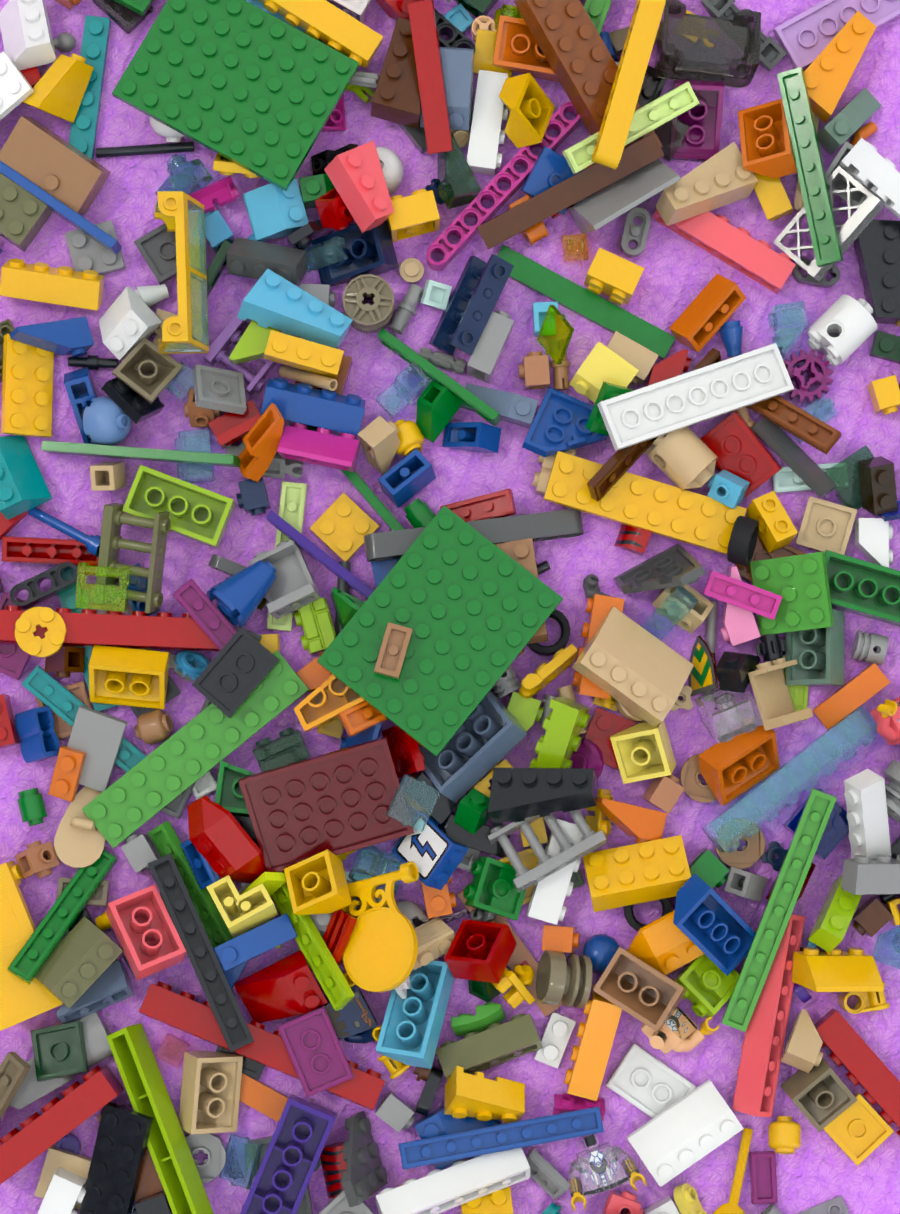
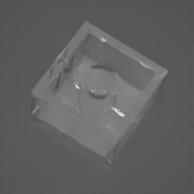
M719 688L694 699L703 725L717 744L728 742L734 736L744 732H752L757 727L763 725L755 698L747 688L744 693L723 691Z

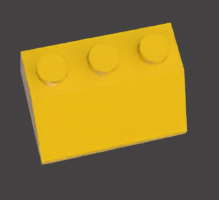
M94 645L89 661L90 702L165 709L169 676V652Z
M805 947L804 951H794L792 982L815 992L884 991V984L874 957L864 953L862 948L849 947L848 951L834 948L830 953L819 951V949Z

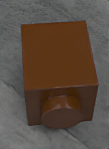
M871 897L854 913L852 920L855 923L852 926L861 936L866 934L873 937L894 916L877 898Z

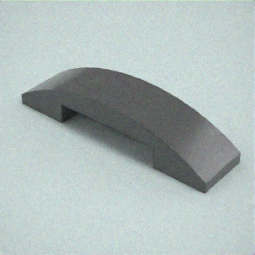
M702 0V5L724 33L741 50L766 70L770 71L787 54L771 36L767 38L733 4L735 0Z

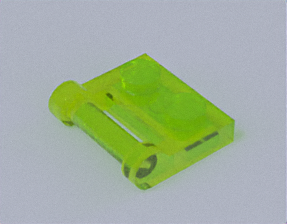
M79 562L75 608L126 612L130 566L114 568L91 566L88 563ZM90 575L119 578V585L86 582V577Z

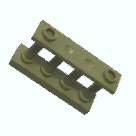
M106 504L103 509L94 604L105 605L114 602L116 597L146 603L145 613L158 611L163 603L161 589L167 534L171 528L169 512L155 513V518L152 519L125 514L122 511L123 504ZM127 524L153 529L152 544L122 539L120 536L121 526ZM120 548L150 553L149 568L120 563L118 560ZM121 573L148 578L147 593L117 588V585H115L116 575Z

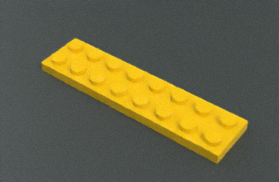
M560 451L555 455L543 500L631 527L651 531L664 537L727 555L729 539L737 517H745L747 508L737 506L735 509H732L711 497L688 490L682 491L678 487L626 472L605 496L597 502L591 498L587 483L604 465Z

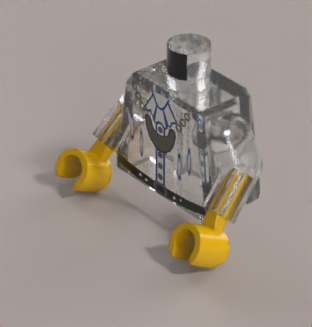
M596 1134L581 1137L585 1150L576 1153V1159L571 1163L568 1175V1182L571 1184L569 1190L572 1197L571 1208L573 1211H575L576 1202H582L585 1210L587 1197L630 1183L634 1191H638L635 1187V1183L638 1180H642L644 1185L647 1186V1182L644 1176L640 1174L633 1158L619 1146H611L609 1142L600 1145Z

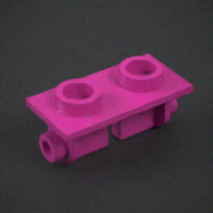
M231 176L188 194L204 205V214L216 209L214 204L217 202L221 207L236 201L235 198L239 197ZM188 200L189 205H196Z
M567 1093L561 1095L554 1094L553 1115L599 1106L603 1121L605 1100L604 1098H597V1101Z

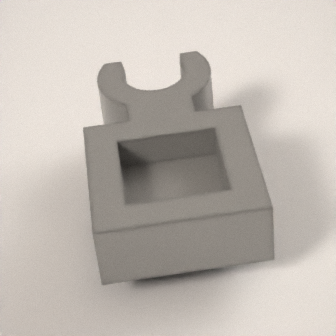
M276 452L263 476L284 479L286 473L294 478H302L303 469L295 467H302L303 462L282 458Z

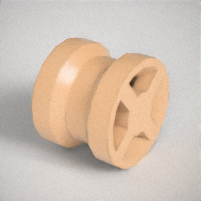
M479 16L473 21L471 35L474 42H476L477 29L496 30L495 22L489 16Z

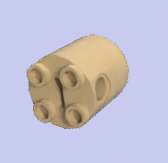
M688 426L659 436L645 452L682 491L701 488L714 475L716 459L718 458Z

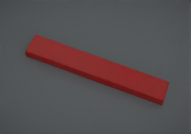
M433 0L407 3L427 152L429 155L453 151L434 2Z

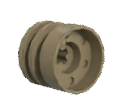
M365 274L352 279L345 287L342 296L344 314L353 320L351 326L354 329L367 334L377 333L389 325L393 319L395 304L393 290L388 282L380 276ZM367 297L369 300L373 298V305L368 303L364 305V298Z
M544 951L539 961L536 977L538 1002L558 1005L562 999L565 1007L573 1005L575 1008H584L589 999L592 986L591 958L588 955H579L578 957L577 954H570L566 960L563 952Z

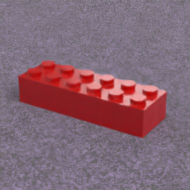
M107 1065L102 1069L96 1066L82 1077L85 1082L80 1085L76 1081L61 1093L64 1096L61 1100L58 1096L41 1108L43 1112L41 1115L35 1112L20 1124L22 1127L20 1131L15 1127L0 1139V1185L124 1090Z

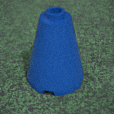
M259 560L211 587L207 591V595L211 601L216 599L218 610L234 626L239 624V628L246 625L276 580L275 573L277 571L270 562Z

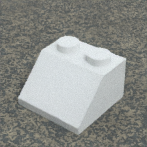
M130 286L124 289L99 319L102 341L119 361L125 359L144 337L148 339L162 323Z

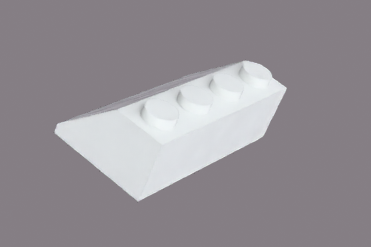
M708 1079L628 1135L627 1139L658 1185L662 1187L744 1128L713 1083Z

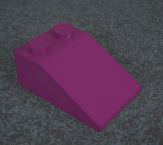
M674 79V89L689 81L700 104L672 119L670 158L708 160L719 152L724 83L723 81Z

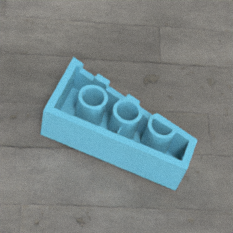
M268 268L243 299L237 318L244 321L247 318L256 321L258 326L266 329L270 326L281 330L284 334L297 336L336 349L346 338L353 321Z

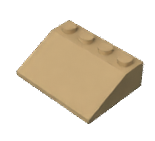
M613 606L572 668L646 722L655 726L663 722L675 704L694 665Z

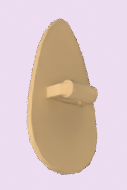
M84 786L67 808L54 838L56 855L63 864L72 868H85L94 864L100 858L106 839L96 828L94 821L88 818L82 808L102 792Z

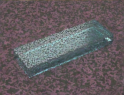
M678 586L640 626L661 641L698 603V600L682 586Z

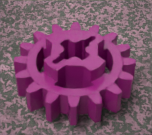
M800 350L798 357L792 353L790 355L791 361L785 359L784 364L790 379L798 387V389L794 387L790 391V400L797 396L799 397L798 403L801 404L804 398H807L808 403L811 404L814 396L817 400H821L822 393H828L830 389L826 385L833 383V380L828 378V376L832 375L833 370H827L826 368L830 363L829 360L821 361L823 354L815 357L814 350H811L808 355H805L804 350ZM804 362L802 367L792 368L795 364ZM814 364L819 368L820 372L816 370ZM808 368L807 373L810 379L805 384L804 376L802 375ZM820 385L818 389L808 392L809 387Z

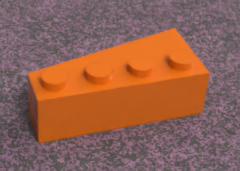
M594 593L592 598L587 599L585 612L589 613L588 622H583L581 637H585L583 647L578 648L577 659L611 608L614 606L623 613L625 599ZM574 671L572 686H576L575 691L578 694L609 699L610 695L579 672Z

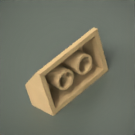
M184 1051L179 1123L182 1130L189 1134L237 1132L243 1056L214 1051Z

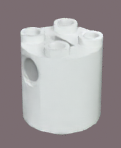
M843 294L808 328L807 334L810 338L807 340V343L815 351L820 350L825 354L826 361L829 360V364L833 367L842 364L877 330V323L871 315L874 312L873 308L862 298L855 300L851 296Z

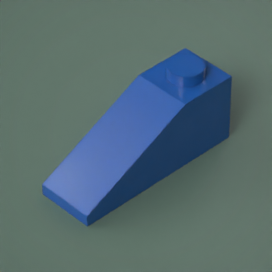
M86 317L19 326L9 334L12 340L62 356L72 354V357H80L86 355L87 350L94 345Z
M87 367L65 373L64 384L84 444H92L90 441L93 440L90 435L85 434L83 429V414L86 406H90L93 402L91 400L97 397V393L89 368Z
M286 913L213 949L225 972L298 937Z

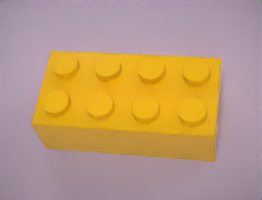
M681 835L591 852L583 857L594 912L677 896V891L691 877Z

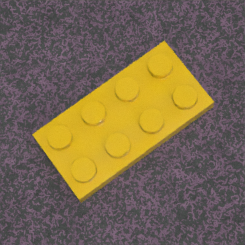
M9 334L4 335L1 434L50 438L52 435L54 353L12 340Z

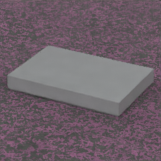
M82 705L79 707L67 747L86 753L79 784L100 792L108 788L127 728V721Z

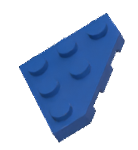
M549 387L522 448L547 457L557 454L558 451L565 452L605 441L608 435L592 432L585 428L594 406Z

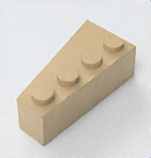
M733 142L683 176L681 180L664 189L655 207L665 224L669 226L748 198L758 180L753 172L744 170L742 153L735 142Z

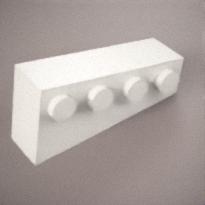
M861 138L843 158L839 166L880 199L885 207L900 219V173L889 159L883 158L872 144Z

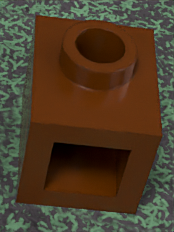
M62 646L57 653L46 657L45 672H54L55 677L70 678V673H84L85 648Z

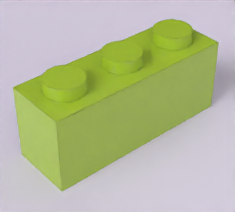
M842 874L832 884L808 938L809 941L829 953L843 940L862 895H855L841 889Z

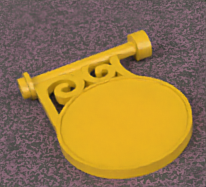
M413 861L401 864L397 871L347 884L351 899L359 897L361 902L353 900L351 901L352 904L341 908L347 913L350 912L352 916L357 917L356 924L343 953V963L350 979L364 990L377 993L393 990L408 978L414 968L418 953L417 935L409 919L398 909L394 898V885L396 881L402 880L408 884L418 880L419 871ZM386 884L385 890L378 889L375 892L378 886ZM374 894L376 898H382V900L379 903L376 902ZM361 905V909L357 911L356 907Z

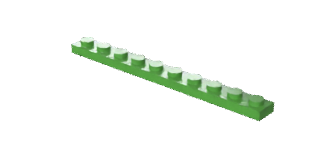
M815 788L811 789L721 1020L722 1024L746 1032L837 797Z

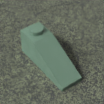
M864 88L817 133L818 141L832 154L881 104Z

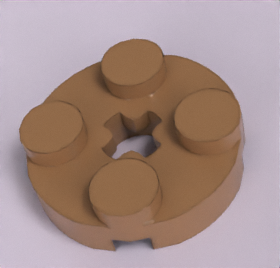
M699 754L689 757L683 764L679 776L680 784L685 788L683 792L692 800L709 803L717 800L707 782L706 785H702L701 780L698 779L701 771L698 759Z
M736 818L727 821L719 827L714 838V848L723 863L730 867L744 869L751 867L761 858L765 850V838L762 831L753 822L747 819ZM738 836H741V839L746 841V846H742L741 851H737V847L733 846V841H736Z

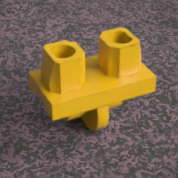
M517 965L514 969L515 972L505 968L499 983H492L502 995L512 987L503 998L514 1009L523 1001H526L529 1005L535 1001L524 986L532 985V979L534 978V971L528 965Z

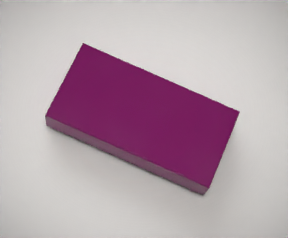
M775 1151L749 1152L751 1203H778Z

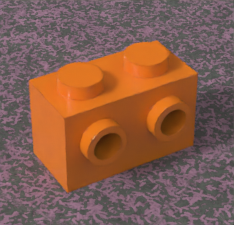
M450 876V878H449V880H448L447 883H451V882H452L451 876ZM421 881L428 918L453 914L452 908L457 907L454 892L449 893L447 883L442 890L426 886Z

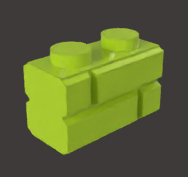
M325 597L298 609L297 612H293L297 627L302 626L305 634L300 636L304 651L309 649L310 654L325 651L337 637Z

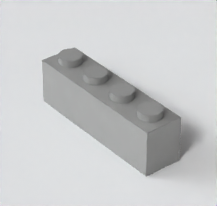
M855 855L854 859H844L841 889L855 895L900 894V855H897V859H891L890 856L876 855V859H870L869 856Z

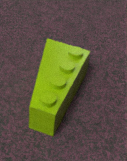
M561 696L550 701L549 707L553 711L544 720L542 728H544L546 733L537 742L535 754H538V758H533L529 768L572 767L573 761L570 758L573 751L576 752L580 746L582 738L579 737L581 729H585L590 720L588 711L590 707Z

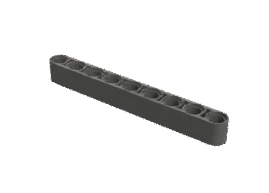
M575 509L466 522L493 544L532 538L533 542L584 534L581 512ZM426 527L365 535L364 543L367 562L401 559Z

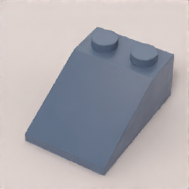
M440 47L450 129L469 131L473 117L474 49ZM420 100V127H424Z

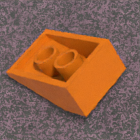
M500 15L492 65L521 74L530 73L538 79L560 82L524 19Z

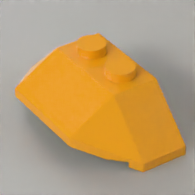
M675 910L640 928L632 940L629 949H626L664 975L704 955L673 923Z

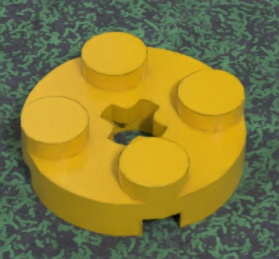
M39 606L30 608L20 616L15 624L16 641L19 647L31 656L39 658L52 656L60 650L65 641L67 633L65 622L57 612L49 607ZM39 625L42 628L47 627L48 629L43 639L39 636H34L36 627Z

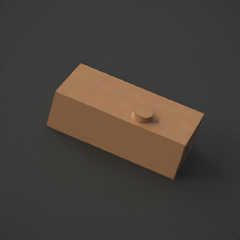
M27 116L20 117L0 151V161L78 214L87 213L111 173L44 125Z

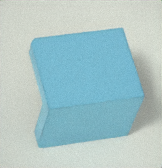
M558 301L533 303L534 337L556 336L558 334Z

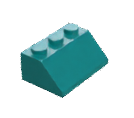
M20 435L0 437V512L9 520L53 499L25 436Z

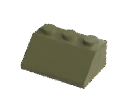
M83 917L59 942L35 978L67 1008H70L118 958L123 950L91 921Z

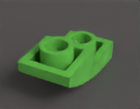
M489 1002L476 1006V1015L461 1014L459 1017H451V1027L456 1037L465 1036L471 1032L487 1030L490 1025L502 1022L506 1019V1014L501 1004Z

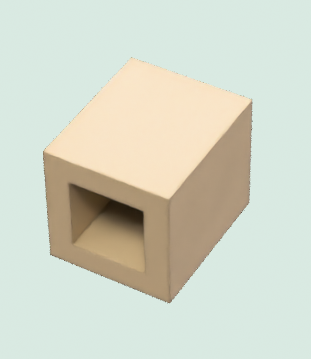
M100 462L91 465V491H110L125 487V463Z

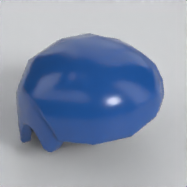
M606 934L594 935L587 940L584 945L583 955H588L591 958L592 972L598 975L603 974L620 946L614 938Z

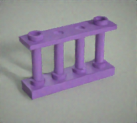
M238 311L209 347V353L204 354L203 357L212 366L216 362H222L232 371L243 373L244 380L249 383L246 388L247 393L252 396L255 391L259 393L267 382L265 378L276 366L277 362L263 358L258 359L265 365L256 376L241 364L234 365L230 363L226 349L231 343L239 342L243 334L241 330L247 323L250 324L251 322L248 318L246 321L237 318Z

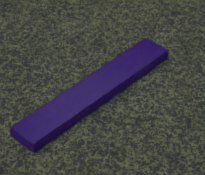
M271 510L266 516L270 524L289 539L295 541L303 550L365 599H368L374 592Z

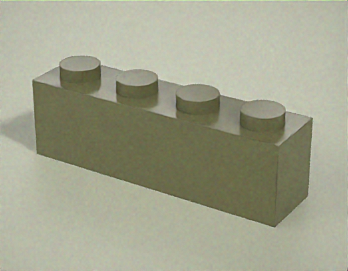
M522 1013L513 1016L511 1021L506 1023H494L487 1030L480 1033H468L464 1036V1039L459 1041H447L441 1044L440 1048L436 1049V1053L445 1078L448 1081L456 1066L464 1067V1073L474 1075L477 1071L482 1072L542 1049L543 1046L531 1014L525 1015Z

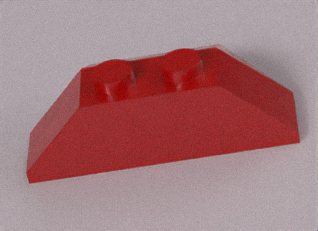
M205 795L187 806L189 840L221 879L229 875L232 881L252 883L261 874L267 872L262 851L228 810L210 801V798Z

